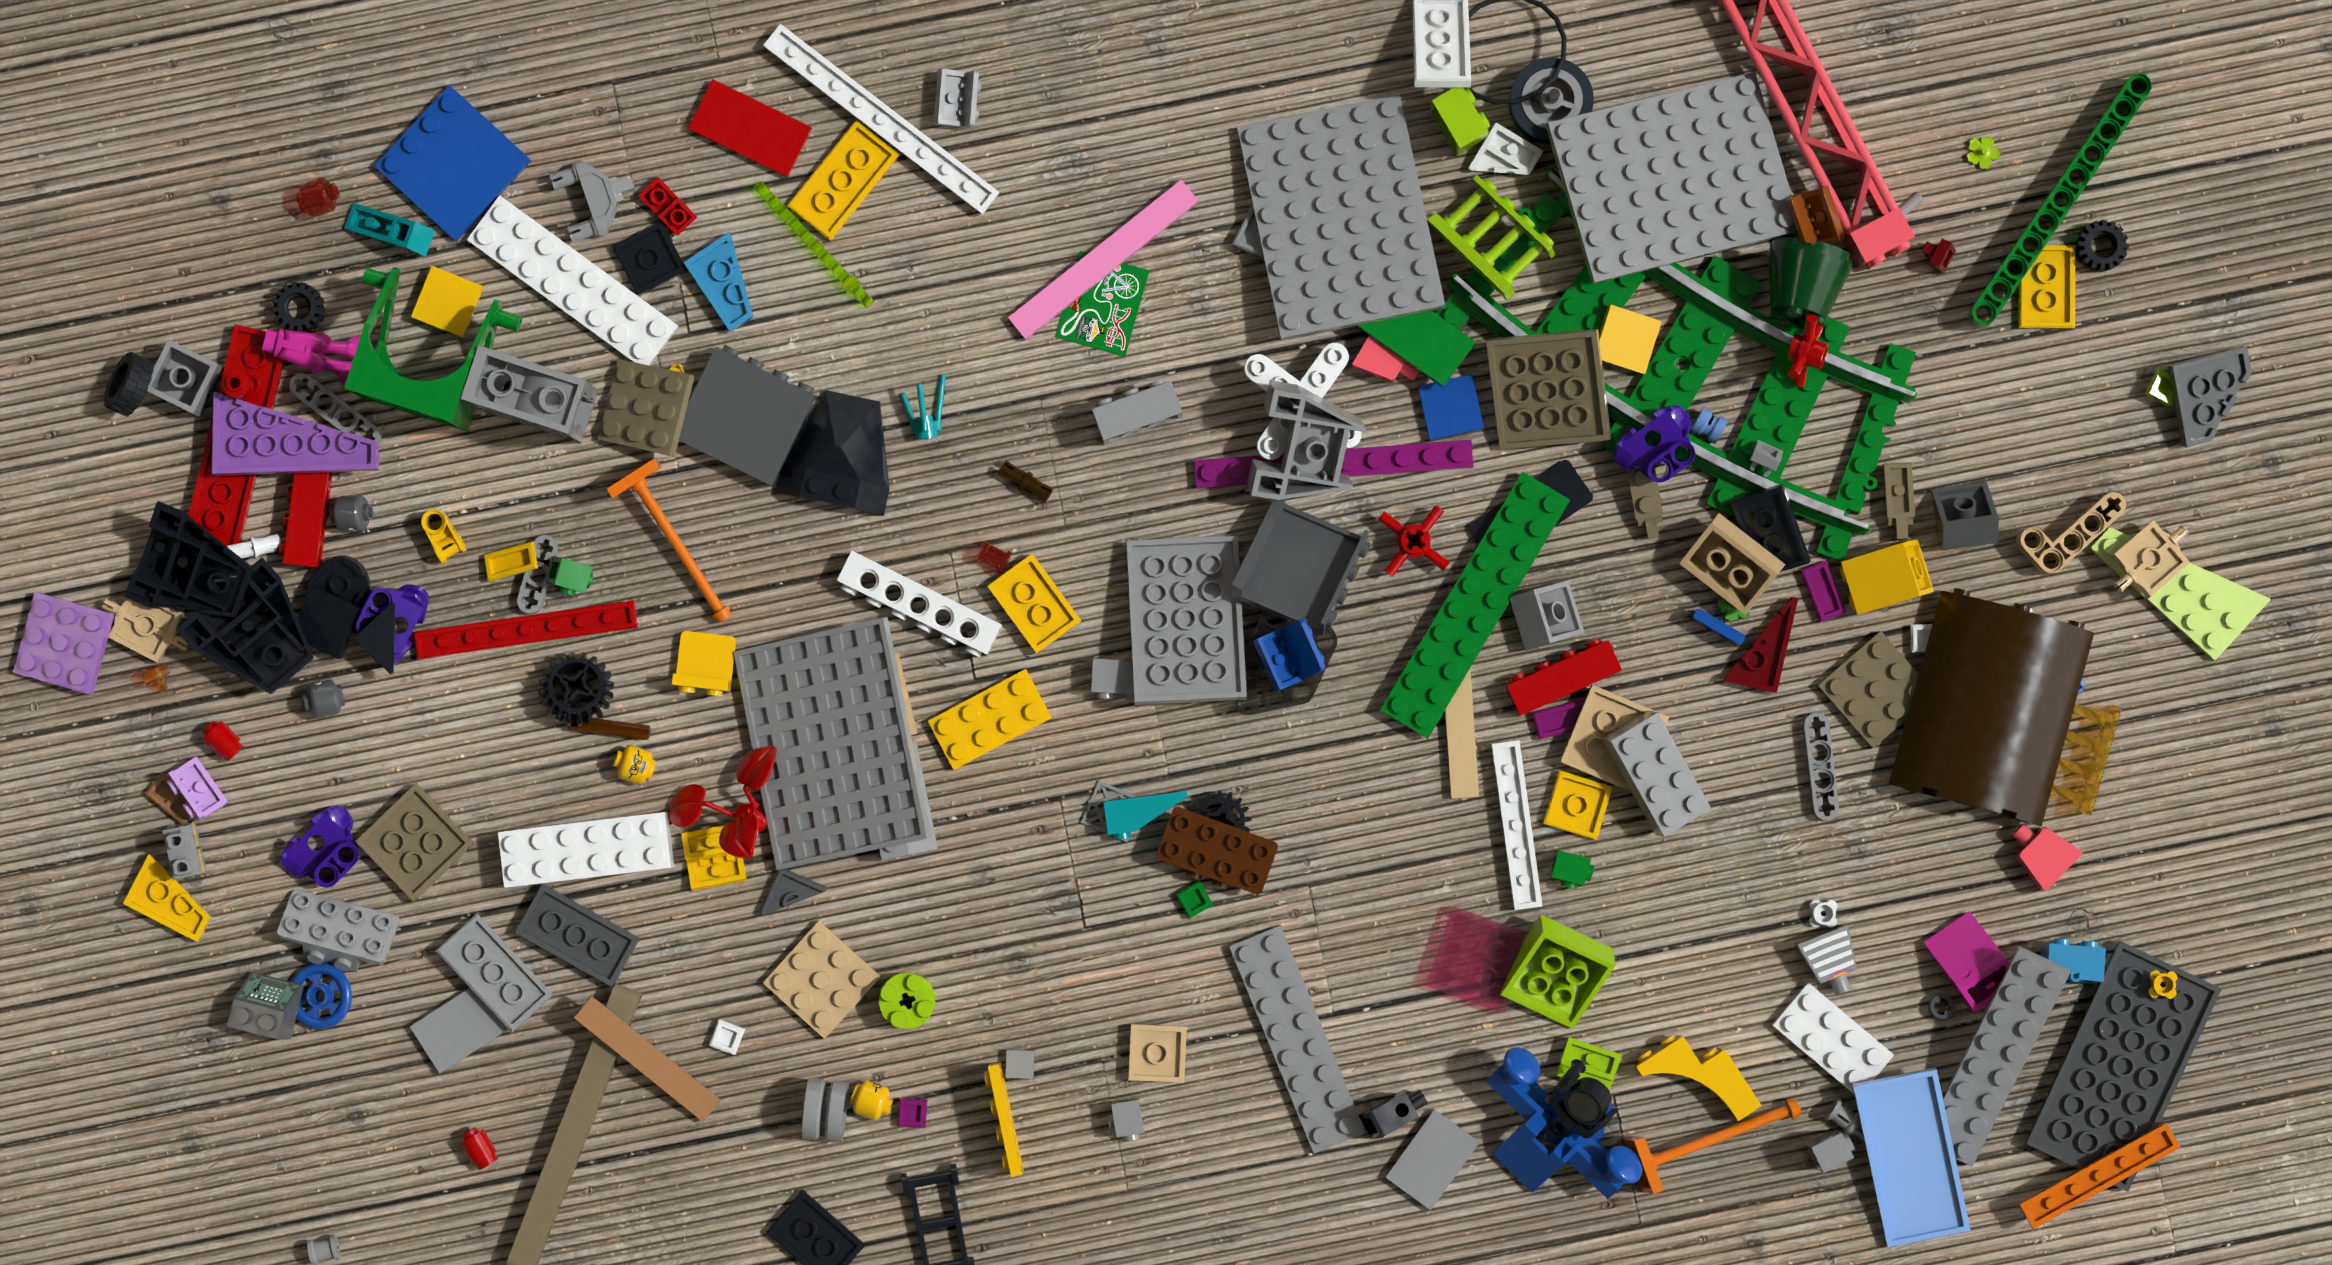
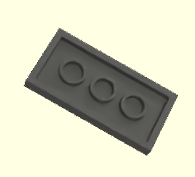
M545 884L541 885L515 931L516 934L611 987H614L640 940V937Z

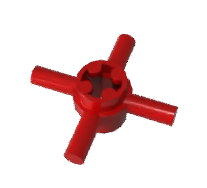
M1808 315L1806 317L1803 336L1795 334L1789 349L1788 361H1792L1793 364L1788 372V376L1794 379V385L1797 387L1805 385L1808 367L1821 370L1827 356L1829 343L1818 340L1823 327L1816 326L1818 318L1815 315Z
M1435 505L1420 525L1411 524L1404 527L1385 511L1378 518L1381 523L1398 535L1397 544L1399 552L1384 569L1388 575L1393 577L1408 557L1417 558L1423 555L1442 571L1450 564L1448 560L1430 547L1431 538L1429 530L1444 513L1440 507ZM1409 534L1418 535L1422 543L1421 546H1413L1412 549L1408 547L1409 539L1407 536Z

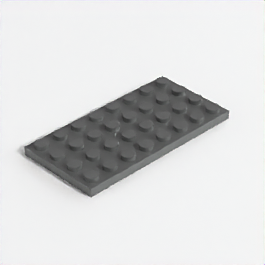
M2118 941L2104 970V982L2097 985L2025 1144L2078 1169H2082L2159 1126L2222 988L2122 941ZM2153 970H2158L2160 973H2168L2169 971L2176 973V996L2174 998L2168 999L2166 996L2153 998L2149 995L2148 990L2151 988L2149 975ZM2161 982V987H2165V982ZM2137 1172L2114 1184V1186L2128 1192Z

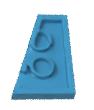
M730 232L683 262L730 332L753 318Z

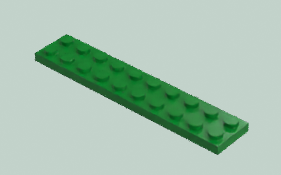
M1522 471L1380 709L1381 712L1426 739L1429 738L1509 604V598L1515 594L1570 499Z

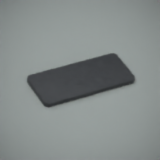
M1568 460L1561 461L1536 479L1570 499L1555 526L1593 500L1592 493ZM1504 501L1469 525L1468 530L1478 545Z

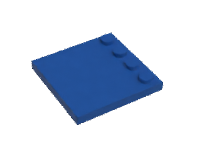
M449 85L374 166L457 242L532 160Z

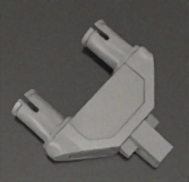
M581 160L574 162L571 168L549 174L555 191L579 183V185H582L592 214L590 219L567 226L568 232L571 234L572 243L593 235L597 237L606 236L616 216L619 202L624 201L623 195L636 190L632 178L618 181L616 176L609 178L604 173Z

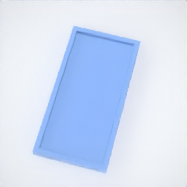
M1936 1067L1853 1084L1887 1247L1971 1231Z

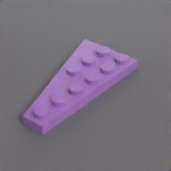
M213 392L212 474L215 476L379 471V443L377 441Z

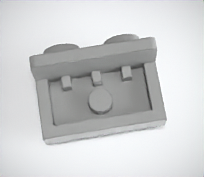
M944 68L938 69L934 125L962 129L975 126L979 116L977 95L981 90L979 71L964 72Z

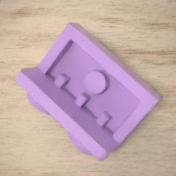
M197 756L176 770L168 772L170 780L166 783L175 796L180 793L186 803L182 806L191 819L196 816L199 822L228 804V801Z

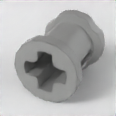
M331 1235L330 1239L321 1241H307L308 1256L312 1265H316L318 1261L330 1258L335 1260L341 1259L340 1245L336 1235Z

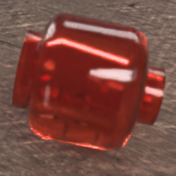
M323 177L301 184L299 193L296 194L300 210L304 214L308 213L311 217H318L334 211L337 207V199L340 198L336 184H330Z

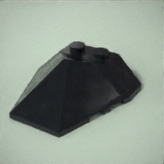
M825 390L779 472L775 493L855 508L858 511L884 516L890 486L880 401Z
M158 501L148 526L152 529L139 566L131 575L124 597L149 608L159 609L160 607L175 608V611L183 612L185 610L201 611V614L236 618L254 568L188 514Z
M261 557L251 566L254 570L236 618L209 614L200 615L197 611L176 628V631L195 652L271 695L311 662L314 657L280 576Z

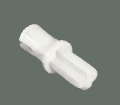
M274 534L256 539L250 537L247 542L227 547L240 558L252 556L254 559H257L258 556L279 552L281 541L279 535Z

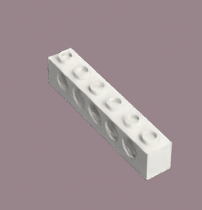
M851 551L837 579L838 582L842 583L840 589L854 596L858 591L867 596L866 602L878 608L884 604L892 608L890 614L902 620H906L907 616L917 620L915 626L929 633L933 628L942 633L941 639L953 645L959 641L967 645L965 651L979 658L982 653L989 654L1002 628V624L854 551ZM868 573L876 576V584L870 589L864 588L861 584L862 577ZM891 586H898L901 589V597L896 601H890L886 597V591ZM916 598H922L926 601V609L922 613H914L911 609V603ZM942 610L949 611L951 614V621L945 626H941L936 622V615ZM968 622L976 626V634L971 638H965L961 634V627Z

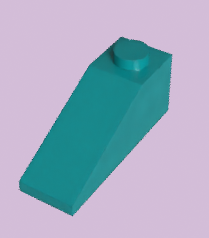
M353 203L344 229L425 257L435 230L415 221Z
M1187 791L1105 801L1104 810L1108 835H1114V840L1131 838L1130 832H1136L1187 797Z

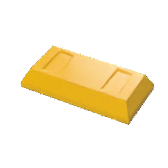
M533 541L484 555L488 582L538 569Z

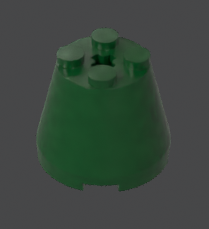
M1796 238L1773 240L1768 253L1770 317L1780 321L1793 322V327L1804 329L1806 317L1808 315H1815L1818 318L1816 326H1824L1851 272L1853 261L1849 260L1850 254L1839 247L1820 241H1815V244L1809 242L1796 243Z

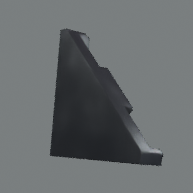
M393 602L355 637L390 675L394 673L396 605Z

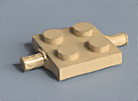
M2154 520L2151 521L2111 556L2124 574L2113 584L2114 588L2120 586L2117 591L2122 593L2132 583L2138 587L2147 599L2154 595L2190 563L2178 545L2189 534L2188 530L2178 536L2185 529L2184 526H2179L2170 535L2163 531Z
M105 599L103 602L113 607V609L102 604L101 609L115 614L114 626L108 638L157 663L161 661L166 649L171 645L184 652L188 650V647L179 642L187 646L190 645L182 637L178 636L176 631L185 613L168 607H160L159 609L149 608L130 599H127L121 606L109 599Z

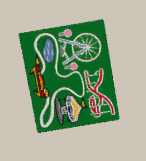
M1080 251L1077 262L1088 253ZM1122 263L1062 311L1056 337L1126 356L1149 270Z

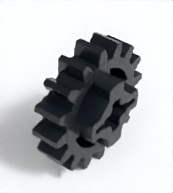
M1218 791L1217 798H1213L1208 793V801L1206 803L1201 800L1198 801L1202 808L1200 810H1193L1194 813L1205 817H1219L1221 813H1225L1226 819L1234 824L1233 827L1250 832V829L1245 826V822H1249L1252 819L1251 817L1244 816V813L1249 808L1248 806L1240 807L1241 797L1236 801L1232 800V792H1229L1227 797H1223L1222 792ZM1222 802L1219 810L1213 813L1206 811L1210 805ZM1231 806H1234L1238 811L1240 822L1233 820L1230 814Z

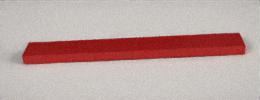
M631 600L415 631L413 634L416 656L419 660L638 628L635 601Z

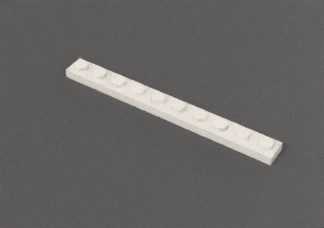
M779 24L763 45L768 51L983 215L1000 194L999 191L783 25Z

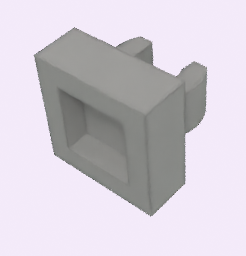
M1757 440L1750 459L1752 460L1750 470L1754 471L1756 465L1761 464L1766 467L1764 476L1768 477L1771 470H1777L1783 451Z

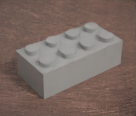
M1648 710L1602 738L1655 835L1666 837L1711 809L1658 712Z

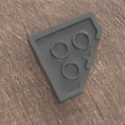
M2239 346L2168 365L2182 447H2191L2213 440L2217 433V426L2223 416H2227L2237 399L2236 394L2242 384L2246 383L2252 374L2246 346Z

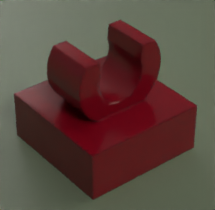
M1942 238L1938 246L1926 242L1922 252L1925 253L1924 256L1931 259L1929 263L1933 270L1944 275L1956 249L1952 242Z

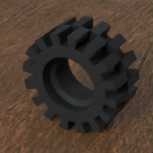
M2097 220L2087 225L2080 231L2079 237L2075 242L2077 244L2075 253L2079 255V262L2082 261L2085 268H2091L2094 272H2106L2118 266L2126 257V250L2129 248V243L2126 244L2127 234L2124 235L2122 233L2124 229L2121 226L2118 228L2115 222H2107V220ZM2096 236H2105L2111 241L2112 250L2109 255L2101 257L2093 252L2091 244Z
M291 282L290 285L285 284L282 286L283 289L275 293L277 297L276 299L273 298L272 301L274 304L272 312L275 314V320L283 328L291 331L311 332L310 329H316L319 326L318 322H322L324 318L322 315L326 309L323 305L325 303L324 299L320 296L321 294L318 290L303 282ZM297 297L305 298L309 304V311L302 318L292 317L288 310L289 303Z

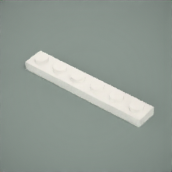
M1520 741L1491 744L1514 910L1541 907L1542 899Z

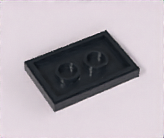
M1784 484L1730 500L1739 529L1785 564L1780 572L1810 563L1811 560Z
M804 1189L766 1231L768 1235L803 1265H849L866 1246L860 1238Z

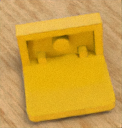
M692 631L682 632L676 674L673 673L672 685L679 686L678 691L695 693V688L706 689V695L723 696V691L730 692L735 659L733 652L736 650V639L733 636Z

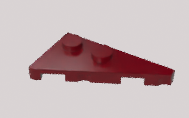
M1790 597L1727 673L1724 677V682L1777 693L1798 598Z

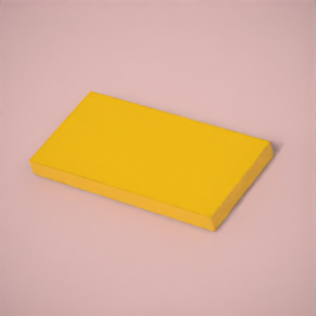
M856 119L787 206L832 241L898 159L900 154Z

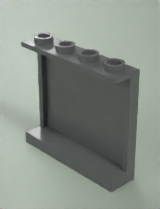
M724 345L723 349L715 347L688 402L679 441L770 486H775L778 481V474L814 400H817L818 396L813 394V387L799 381L798 385L787 381L789 376L783 372L774 369L773 373L762 369L764 363L752 357H749L748 361L738 357L739 351L730 346Z
M1273 499L1232 583L1230 596L1292 623L1303 618L1313 632L1323 636L1326 627L1332 628L1335 622L1337 612H1334L1337 604L1343 605L1349 590L1345 587L1348 581L1353 582L1357 576L1360 566L1356 564L1359 558H1365L1371 544L1367 542L1369 531L1365 530L1363 535L1360 536L1286 504V499Z

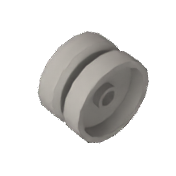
M808 1079L806 1095H804L802 1106V1139L817 1140L821 1135L822 1125L825 1123V1137L827 1141L842 1143L848 1107V1081L834 1080L830 1085L829 1095L826 1097V1083L824 1079Z

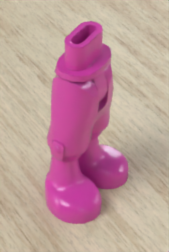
M267 329L262 351L274 353L273 357L308 368L312 373L322 372L324 369L334 372L339 376L340 383L345 386L352 362L331 359L323 355V353L339 354L353 360L360 337L352 336L348 341L337 342L331 341V338L323 332L314 334L284 330L283 332V329L277 332Z

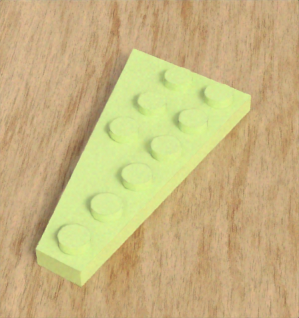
M2109 527L2089 549L2122 577L2124 576L2122 569L2111 556L2133 537ZM2189 563L2148 599L2137 586L2132 583L2130 584L2133 589L2213 661L2224 652L2271 600L2266 596L2192 563Z

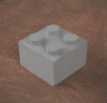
M168 339L153 368L152 379L147 391L200 417L224 367Z

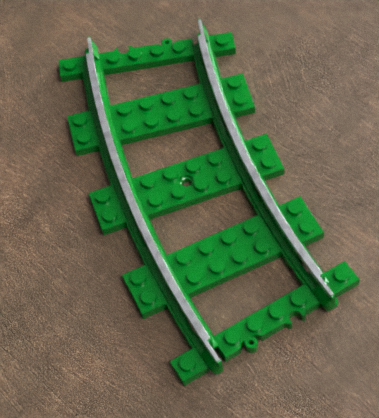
M1548 169L1544 176L1563 192L1562 195L1556 200L1546 191L1534 204V214L1528 208H1522L1518 213L1520 216L1525 213L1535 224L1533 229L1539 234L1542 232L1546 234L1564 213L1573 220L1560 174L1554 169ZM1523 233L1494 261L1495 265L1493 268L1499 273L1502 270L1505 272L1535 243ZM1716 255L1713 256L1701 278L1675 263L1592 284L1587 266L1585 265L1536 332L1528 328L1490 296L1495 289L1476 271L1467 279L1461 273H1454L1448 281V287L1455 293L1447 300L1445 308L1439 309L1436 314L1458 330L1470 317H1473L1497 338L1598 329L1599 333L1608 304L1623 308L1646 276L1686 302L1631 396L1628 398L1605 383L1608 416L1615 423L1610 429L1611 439L1604 440L1601 447L1612 453L1616 444L1630 428L1633 427L1637 432L1654 420L1650 417L1651 413L1670 405H1680L1687 411L1734 331L1776 352L1729 454L1688 433L1690 442L1694 446L1695 454L1697 455L1689 465L1717 479L1705 505L1735 518L1730 504L1731 499L1784 484L1793 512L1802 518L1825 526L1815 553L1840 562L1844 560L1852 534L1865 535L1870 530L1871 525L1847 517L1848 512L1846 511L1859 515L1866 497L1863 488L1868 491L1876 488L1877 479L1867 475L1875 471L1884 444L1891 441V438L1883 435L1882 428L1884 425L1892 427L1896 425L1894 415L1899 401L1909 404L1917 396L1915 389L1906 385L1916 352L1890 343L1880 368L1839 352L1850 326L1828 316L1818 338L1819 341L1829 343L1823 367L1821 370L1808 367L1805 385L1797 387L1794 385V379L1788 376V372L1793 364L1792 361H1788V353L1795 334L1803 336L1804 329L1793 327V322L1790 323L1789 327H1786L1750 308L1749 305L1762 283ZM1665 273H1666L1667 275H1669L1670 277H1672L1673 279H1675L1676 281H1674V280H1672L1671 278H1669L1668 276H1666ZM1678 360L1686 362L1684 370L1677 368L1676 363ZM1827 377L1871 394L1834 500L1780 478ZM1650 430L1646 433L1645 442L1649 446H1655L1660 442L1661 436L1658 431ZM1757 440L1783 451L1777 470H1771L1768 477L1764 476L1766 467L1761 464L1756 465L1754 471L1750 470L1752 462L1750 459ZM1685 445L1678 446L1674 452L1675 457L1681 461L1686 459L1688 448Z

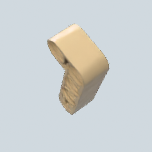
M2116 492L2105 494L2052 541L2040 529L2032 527L2021 531L2017 535L2016 545L2039 572L2046 575L2056 573L2123 514L2126 509V500L2121 494ZM2114 500L2116 502L2114 505L2115 510L2108 511L2104 515L2099 513L2108 507L2107 501ZM2087 517L2094 518L2097 523V527L2093 532L2085 527L2084 522ZM2027 533H2031L2037 538V544L2034 548H2029L2025 544L2024 538ZM2067 535L2074 537L2076 540L2074 550H2068L2064 545V538ZM2046 554H2051L2056 560L2053 569L2047 568L2043 563V558Z

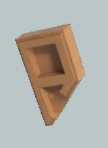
M162 772L145 795L180 823H186L189 821V816L182 806L186 801L180 793L176 796L166 783L170 778L165 772Z

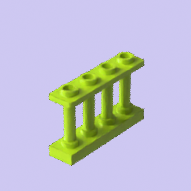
M1475 175L1472 179L1477 190L1449 217L1445 216L1443 219L1435 212L1428 221L1431 228L1506 301H1509L1515 295L1512 287L1513 279L1542 251L1552 259L1555 256L1552 247L1554 242L1544 232L1541 234L1533 229L1535 224L1525 214L1520 216L1514 211L1516 206L1508 197L1504 196L1501 198L1495 193L1497 188L1489 179L1485 178L1482 180L1478 175ZM1487 197L1496 208L1468 235L1464 234L1461 237L1455 231L1457 229L1456 225ZM1506 215L1515 226L1487 253L1483 252L1480 255L1474 249L1476 247L1475 243ZM1525 233L1535 244L1505 272L1502 270L1499 273L1493 268L1495 265L1494 261Z

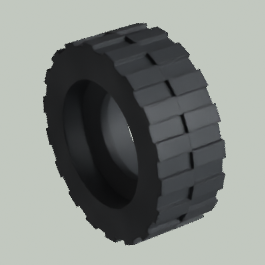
M127 352L116 365L108 381L104 394V406L127 417L134 413L140 402H142L151 382L153 374L152 361L133 352Z

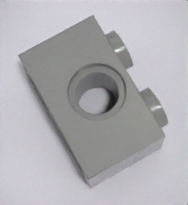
M1832 1130L1804 1144L1816 1169L1823 1173L1854 1158L1851 1151L1855 1150L1850 1137L1837 1130Z

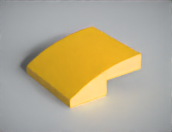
M725 825L681 833L692 892L747 882L744 859L734 857L720 847L719 836Z

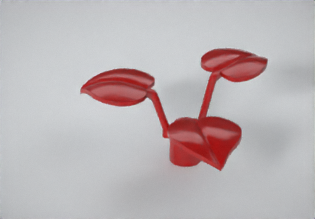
M767 746L755 749L746 754L738 765L736 779L739 783L744 784L743 791L750 804L740 805L734 813L711 802L703 801L706 794L705 788L698 784H690L679 790L673 797L668 809V817L671 822L680 828L692 826L700 818L702 806L733 818L732 823L725 825L720 832V847L734 857L753 859L757 835L766 827L767 820L766 815L757 809L759 803L754 800L750 789L759 790L767 782L775 762L777 748Z

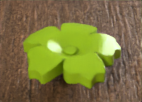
M1988 136L1982 137L1980 141L1975 137L1970 140L1968 150L1972 152L1966 155L1968 162L1973 165L1979 162V168L1987 170L1993 164L1992 160H1998L2001 154L1998 151V147H1992L1995 139Z

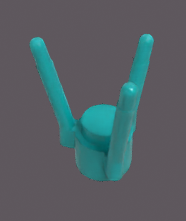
M945 374L940 376L935 421H933V415L926 416L924 393L920 382L916 385L920 417H916V420L906 393H901L903 405L911 426V434L915 433L916 440L937 438V431L942 430L941 416L945 391Z

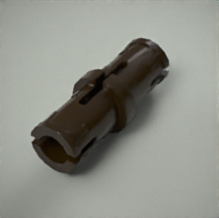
M1007 460L997 476L1018 487V491L1022 493L1025 491L1044 504L1054 488L1033 477V473L1029 471L1026 473Z

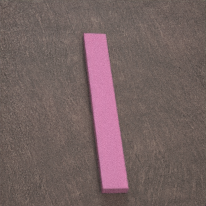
M1180 180L1009 316L1008 319L1024 339L1027 340L1198 204V199L1185 183Z

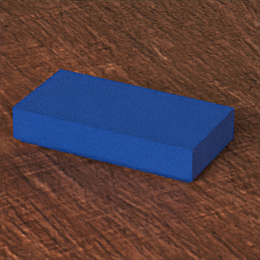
M1696 609L1690 618L1738 647L1742 645L1746 638L1741 632L1701 609Z

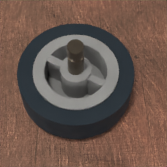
M1543 58L1527 65L1516 77L1509 99H1517L1537 91L1552 77L1560 58ZM1565 60L1557 79L1539 96L1519 104H1509L1510 115L1516 127L1525 136L1536 142L1551 144L1546 124L1592 112L1594 104L1593 89L1586 74L1577 65Z

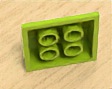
M1540 914L1526 935L1500 991V995L1573 1029L1616 966L1613 948Z

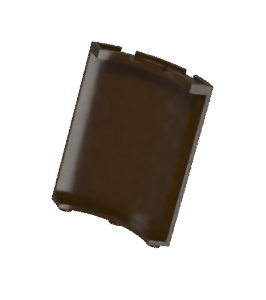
M1954 588L1953 593L1941 591L1889 784L1933 797L1950 799L1956 803L1978 809L1982 808L2019 822L2042 827L2094 633L2085 630V624L2072 620L2065 623L2030 612L2031 607L2023 604L2014 603V606L2011 607L1970 597V592Z

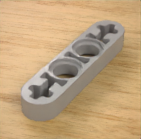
M298 373L291 378L289 385L291 392L340 431L351 433L358 428L362 420L364 424L360 427L368 432L373 429L374 441H377L380 445L382 441L381 430L320 382L306 373ZM308 379L307 386L313 391H316L317 387L320 388L313 395L311 402L308 401V398L311 397L309 393L304 390L300 391V393L298 392L299 386L297 382L299 380L304 382ZM323 395H329L332 398V406L328 410H320L317 405L318 399ZM344 412H351L354 416V422L350 427H343L339 422V418ZM355 432V435L364 437L360 432Z
M1815 712L1807 715L1803 721L1811 803L1814 815L1820 820L1828 821L1835 818L1839 812L1830 725L1828 718L1824 714ZM1813 717H1817L1819 722H1823V727L1819 728L1818 731L1819 737L1825 735L1826 741L1817 740L1810 743L1809 737H1815V730L1809 728V723L1813 722ZM1815 745H1822L1826 748L1827 755L1825 759L1817 761L1812 757L1811 752ZM1820 772H1824L1830 777V784L1824 789L1817 787L1815 784V777ZM1832 791V796H1826L1827 804L1833 806V810H1830L1828 816H1825L1824 812H1819L1818 806L1823 805V797L1816 798V792L1826 793Z

